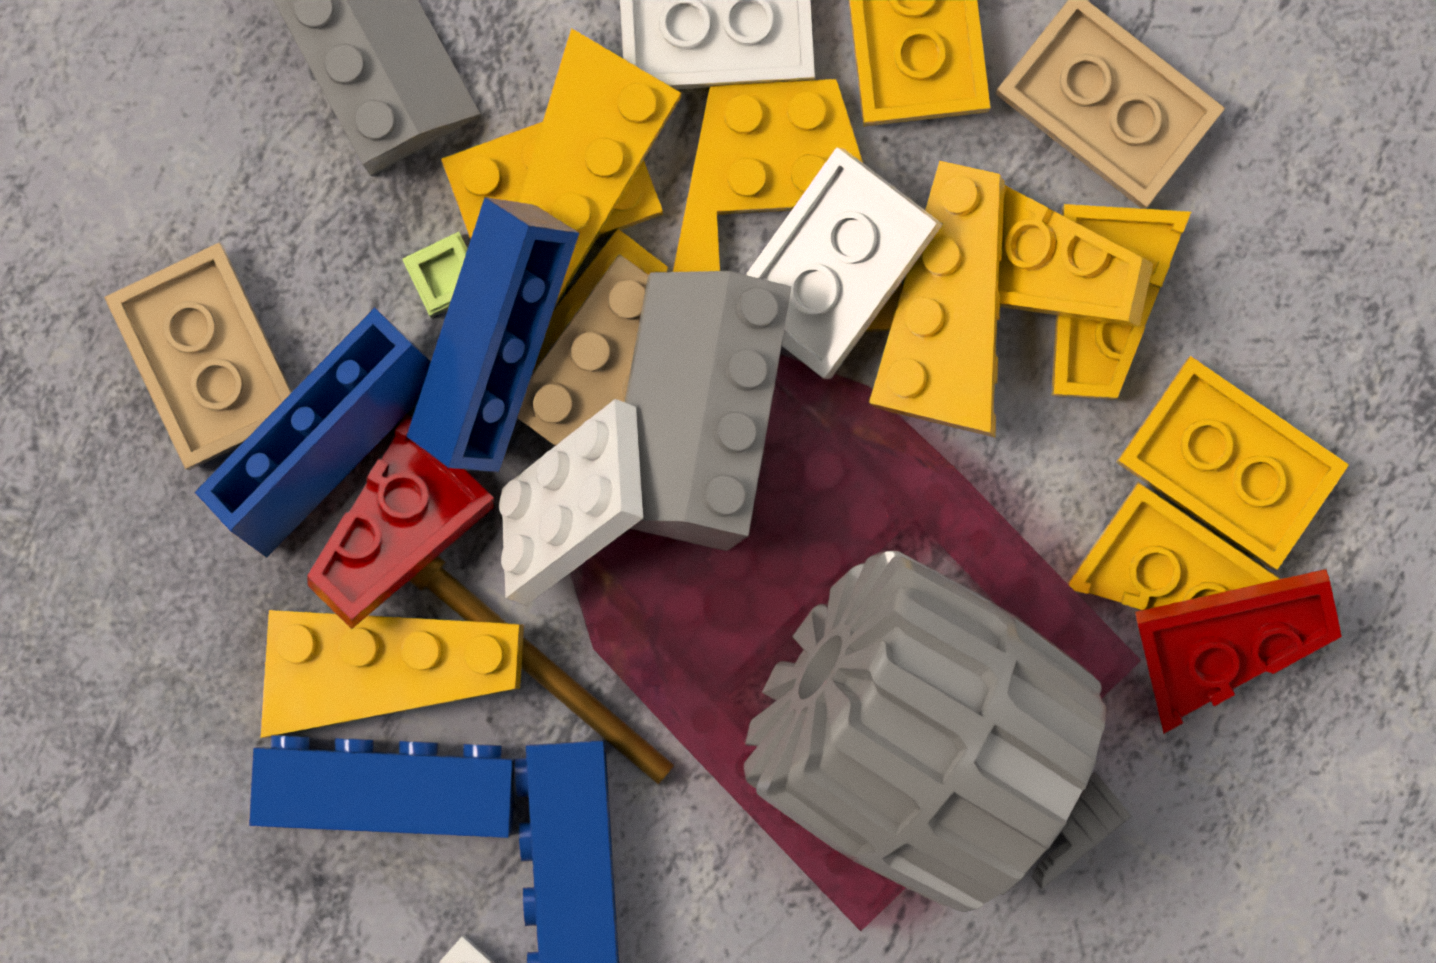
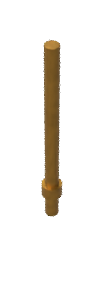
M437 556L409 580L420 591L427 587L465 621L507 623L443 568L446 562L440 556ZM523 636L522 669L655 783L659 784L671 771L674 764Z

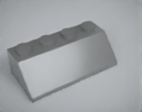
M273 0L360 161L370 176L481 117L479 110L418 0Z
M732 271L651 272L648 275L625 397V403L636 407L643 519L630 529L728 551L748 537L792 286Z

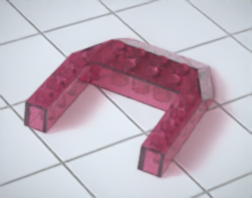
M780 355L748 537L728 551L629 528L570 572L594 651L840 911L862 931L906 887L839 853L757 794L756 788L746 781L743 769L744 763L757 748V746L745 745L751 721L728 698L797 631L814 607L819 604H825L829 600L830 589L854 566L865 564L870 556L883 549L911 522L981 596L1021 619L1085 667L1100 682L1101 699L1141 659L979 491L899 414L875 408L869 403L873 390L868 385L834 374L831 379H824L803 362Z

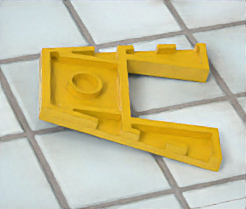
M836 79L710 86L673 272L720 271L717 215L792 211L837 147L845 149L863 163ZM902 282L865 332L890 331L903 288Z

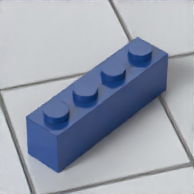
M484 197L415 408L407 437L448 468L500 471L579 236V232L533 204Z
M374 307L195 493L229 531L267 558L417 404L431 360Z
M271 735V747L253 748L249 826L509 838L513 832L516 758H501L502 745L463 744V756L437 755V742L399 741V753L373 752V739L335 738V750L309 749L310 737Z
M606 740L526 745V758L515 759V780L517 797H529L530 822L519 823L521 862L533 861L534 887L523 888L525 926H537L538 942L537 952H527V963H619Z

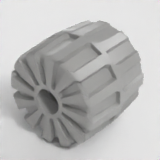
M899 551L876 553L870 556L865 564H859L850 569L831 587L828 606L819 604L810 611L793 635L795 641L803 649L796 663L780 661L775 665L762 693L776 701L750 722L745 745L757 746V748L744 763L743 769L746 781L756 788V792L761 798L849 859L940 905L949 906L960 912L976 910L998 895H1004L1023 879L1025 873L1046 849L1050 848L1066 825L1071 811L1090 779L1096 764L1095 759L1101 736L1105 730L1106 705L1102 702L1100 696L1101 684L1085 667L1021 619L997 604Z

